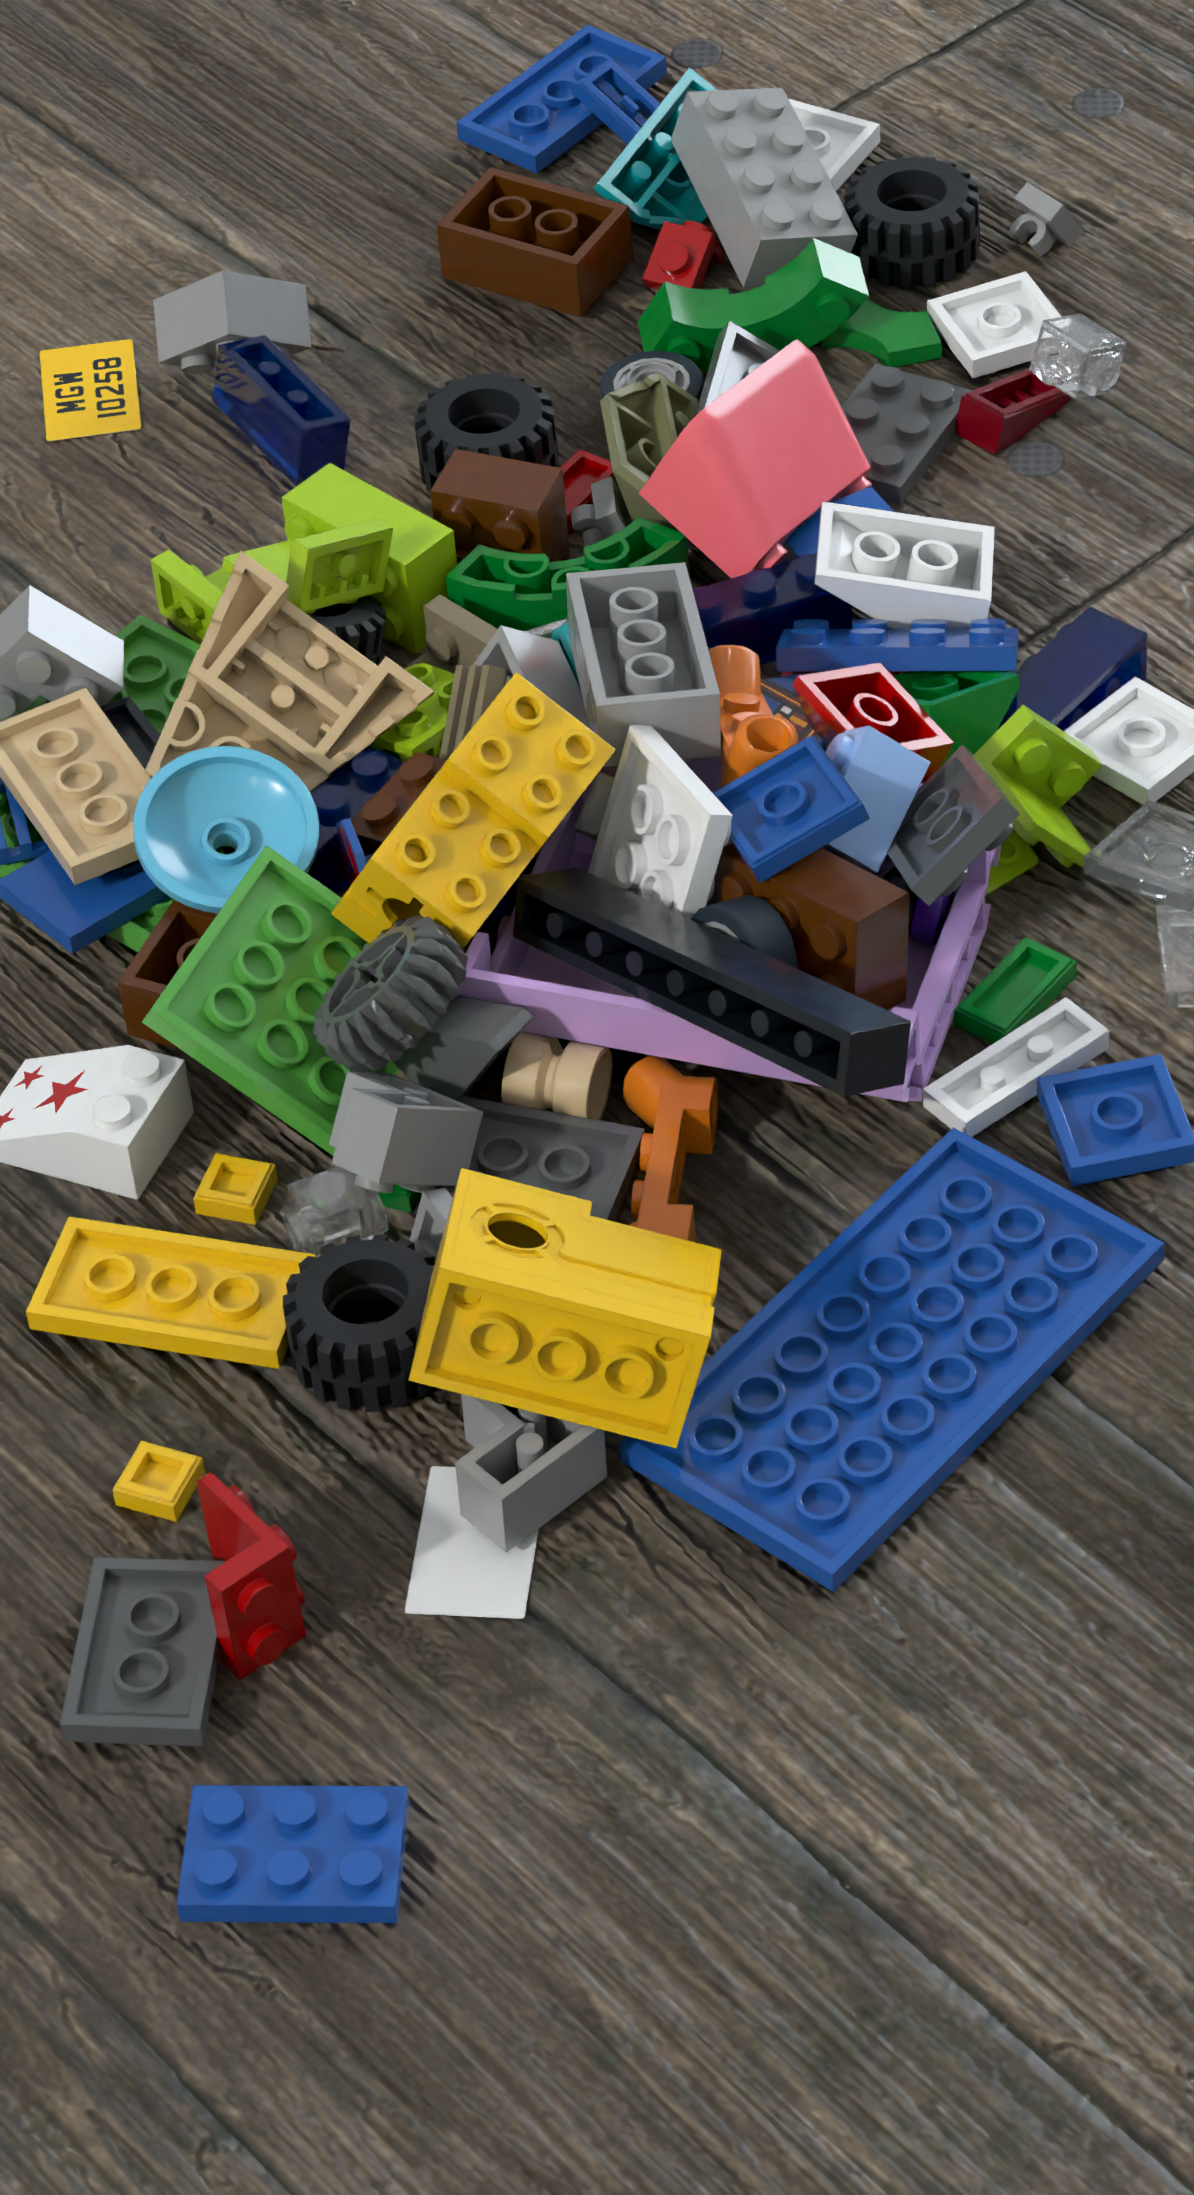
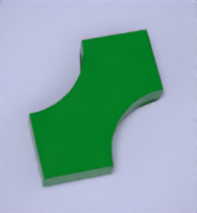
M866 299L861 307L841 327L820 341L825 348L849 347L866 351L878 357L887 367H900L942 358L941 341L927 311H893L880 307L869 299Z

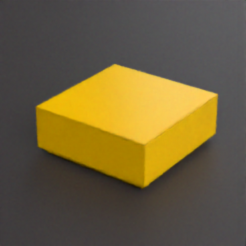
M215 1153L193 1198L196 1214L256 1225L278 1180L276 1165Z
M141 1441L112 1489L115 1505L177 1522L197 1487V1480L203 1477L205 1473L202 1457Z

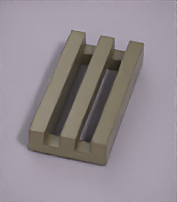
M456 665L439 758L447 760L501 692L505 686L507 669L492 665H469V667Z

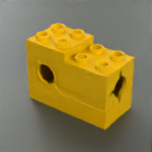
M516 672L373 854L331 912V915L368 943L374 941L381 930H390L396 921L407 920L409 917L420 915L423 918L429 916L437 925L442 924L456 937L455 941L464 948L616 749Z
M461 1168L429 1285L408 1381L677 1448L711 1338L715 1308L712 1306L717 1292L722 1249L590 1216L592 1201Z

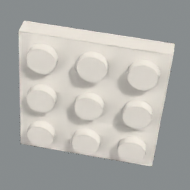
M651 725L629 726L588 873L691 919L700 908L706 907V903L712 898L715 887V873L723 847L730 839L733 815Z

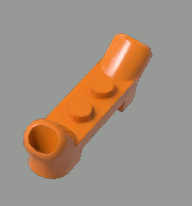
M719 645L709 649L720 692L721 788L798 743V734L794 725L784 717L772 714L761 692L759 656L744 646Z
M648 1056L633 1064L624 1079L623 1097L626 1106L654 1130L653 1133H643L640 1170L641 1172H646L645 1181H634L631 1213L632 1219L637 1220L629 1224V1226L696 1242L693 1205L678 1204L686 1154H712L718 1118V1081L716 1077L684 1076L665 1058Z

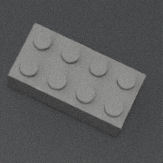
M783 88L687 92L671 137V142L743 288L764 285V277L776 272L792 261L805 249L813 238L851 253L858 234Z
M686 563L566 573L568 635L589 729L616 749L603 767L618 768L630 725H651L685 763L694 762L706 757L721 756L720 692Z

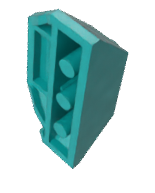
M689 67L598 181L593 190L604 199L629 205L630 220L636 224L661 230L664 221L683 225L685 221L702 223L707 213L671 142V137L687 92L714 91L717 89Z

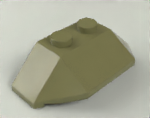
M658 372L647 376L643 381L631 383L606 394L600 400L612 471L632 522L638 517H642L680 532L638 493L679 434L695 417L699 402L697 398ZM687 539L688 547H696L689 539Z

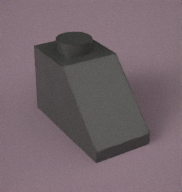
M457 996L446 1007L447 1013L440 1016L434 1023L433 1031L426 1032L419 1039L416 1047H410L403 1053L399 1061L393 1063L415 1084L459 1101L487 1073L533 1018L525 1008Z

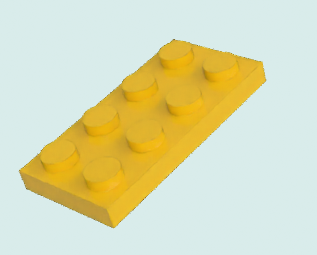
M68 1217L26 1310L29 1328L32 1330L280 1369L289 1347L283 1311V1295L287 1294L286 1283L291 1274L300 1273L299 1264L307 1256L316 1257V1254Z

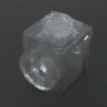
M1081 313L1043 320L1029 371L1036 374L1044 384L1055 386L1073 399L1113 392L1115 382L1120 375V364L1127 342Z
M338 1166L288 1184L291 1212L284 1214L283 1220L288 1237L295 1250L316 1254L317 1258L320 1256L319 1248L331 1242L339 1246L346 1243V1237L360 1235V1240H371L374 1234L387 1232V1216L378 1192L356 1185L354 1183L356 1178L354 1173Z

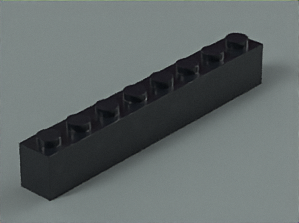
M577 867L518 877L513 929L514 938L843 1097L904 1084L911 1021Z

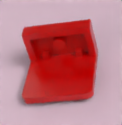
M209 1472L197 1480V1486L212 1558L214 1561L226 1562L206 1574L205 1581L223 1665L240 1681L262 1665L274 1662L281 1656L284 1650L306 1636L301 1605L305 1603V1596L295 1579L292 1562L296 1560L297 1553L288 1535L276 1524L268 1527L255 1514L250 1501L240 1488L233 1484L226 1487L214 1474Z

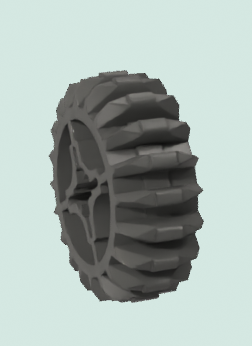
M420 915L409 917L407 920L396 921L390 930H381L374 941L365 943L363 950L355 958L349 959V964L344 971L335 976L334 985L324 993L322 1000L324 1003L316 1011L313 1033L317 1036L316 1040L326 1049L325 1053L338 1065L343 1064L350 1071L377 1072L384 1069L390 1061H399L403 1053L410 1047H416L419 1039L426 1032L433 1031V1025L439 1017L447 1013L446 1007L451 1000L458 996V986L465 980L467 972L465 968L468 957L463 952L464 949L455 941L456 937L442 924L437 925L429 916L423 918Z

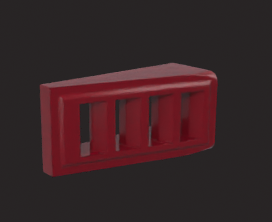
M1033 368L1026 369L963 394L956 418L955 432L991 454L997 453L1016 442L1070 402L1073 391Z

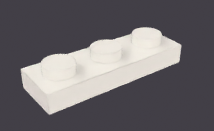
M1065 997L923 1088V1107L950 1129L954 1127L973 1137L1037 1095V1078L1075 1071L1109 1049V1030Z

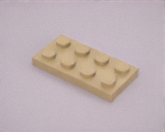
M86 688L0 722V777L74 885L99 877L139 859L133 836L134 813L138 799L151 777L145 773L143 766Z

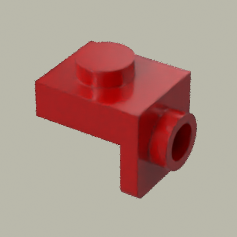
M664 221L642 280L648 288L656 290L660 289L664 281L678 286L700 289L710 261L722 263L725 252L715 238L714 232L709 227L694 221H685L683 225Z

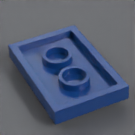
M193 1785L177 1898L180 1922L398 1923L409 1813L407 1786Z

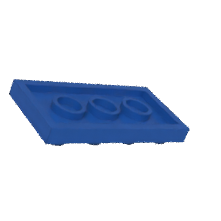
M587 24L457 121L458 140L537 174L604 123L572 94L576 83L611 58L641 87L647 90L667 75L666 57ZM603 78V80L623 98V96Z
M986 618L971 620V628H947V621L942 619H917L911 621V629H888L887 620L860 619L852 621V629H829V621L804 619L794 621V629H783L776 647V672L830 671L881 663L888 671H1016L1018 628H1006V620Z

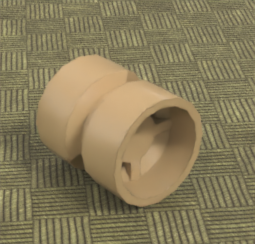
M521 1031L513 1040L506 1058L502 1077V1103L545 1111L552 1110L556 1113L601 1120L608 1101L612 1081V1053L609 1047L571 1041L565 1049H562L558 1038Z

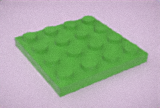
M266 845L142 1023L334 1156L335 1148L330 1146L329 1142L347 1071L350 1070L343 1064L338 1065L325 1053L326 1049L316 1040L317 1036L313 1033L316 1021L315 1015L317 1009L324 1003L322 1001L324 993L334 985L335 976L344 971L349 964V959L355 958L363 950L365 943L368 942L331 915L341 897ZM390 1061L384 1069L377 1071V1073L396 1075L397 1066Z

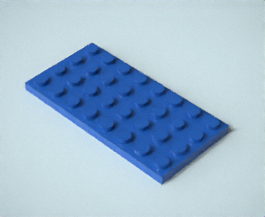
M953 1127L702 1365L677 1448L627 1436L619 1444L620 1460L832 1592H835L1164 1261L1165 1243Z

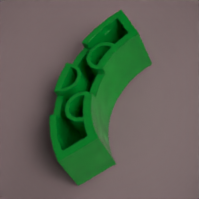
M813 238L805 249L792 261L776 272L764 277V285L748 291L732 294L728 288L695 289L664 281L637 322L644 352L665 351L677 353L692 360L702 373H708L718 335L729 321L780 351L796 339L807 348H810L841 327L869 297L858 256Z
M638 517L618 533L597 543L585 546L584 556L564 561L549 562L546 554L506 552L478 544L446 576L448 599L497 629L502 625L551 639L553 630L568 621L566 573L685 562L689 574L687 538L681 532Z

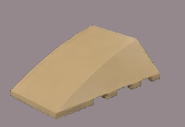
M240 551L223 595H221L211 617L210 625L191 663L186 680L178 698L174 702L145 769V773L152 778L172 760L198 749L215 746H235L259 751L280 761L301 779L310 792L434 694V690L387 656L379 666L370 661L287 600L289 585L243 551Z

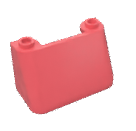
M796 339L702 409L679 434L638 494L733 581L741 586L757 572L767 577L778 567L788 554V551L782 545L792 532L821 510L822 501L832 502L871 487L872 483L866 477L872 468L816 355Z

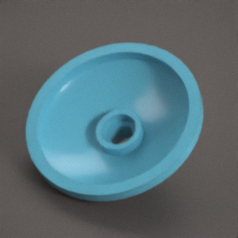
M215 746L198 749L177 757L162 767L144 787L135 808L133 836L139 861L146 874L158 888L186 906L205 912L219 913L266 845L305 873H308L317 852L319 820L310 792L301 779L286 765L269 755L252 749L235 746ZM220 846H230L236 851L226 855L218 853L216 849Z

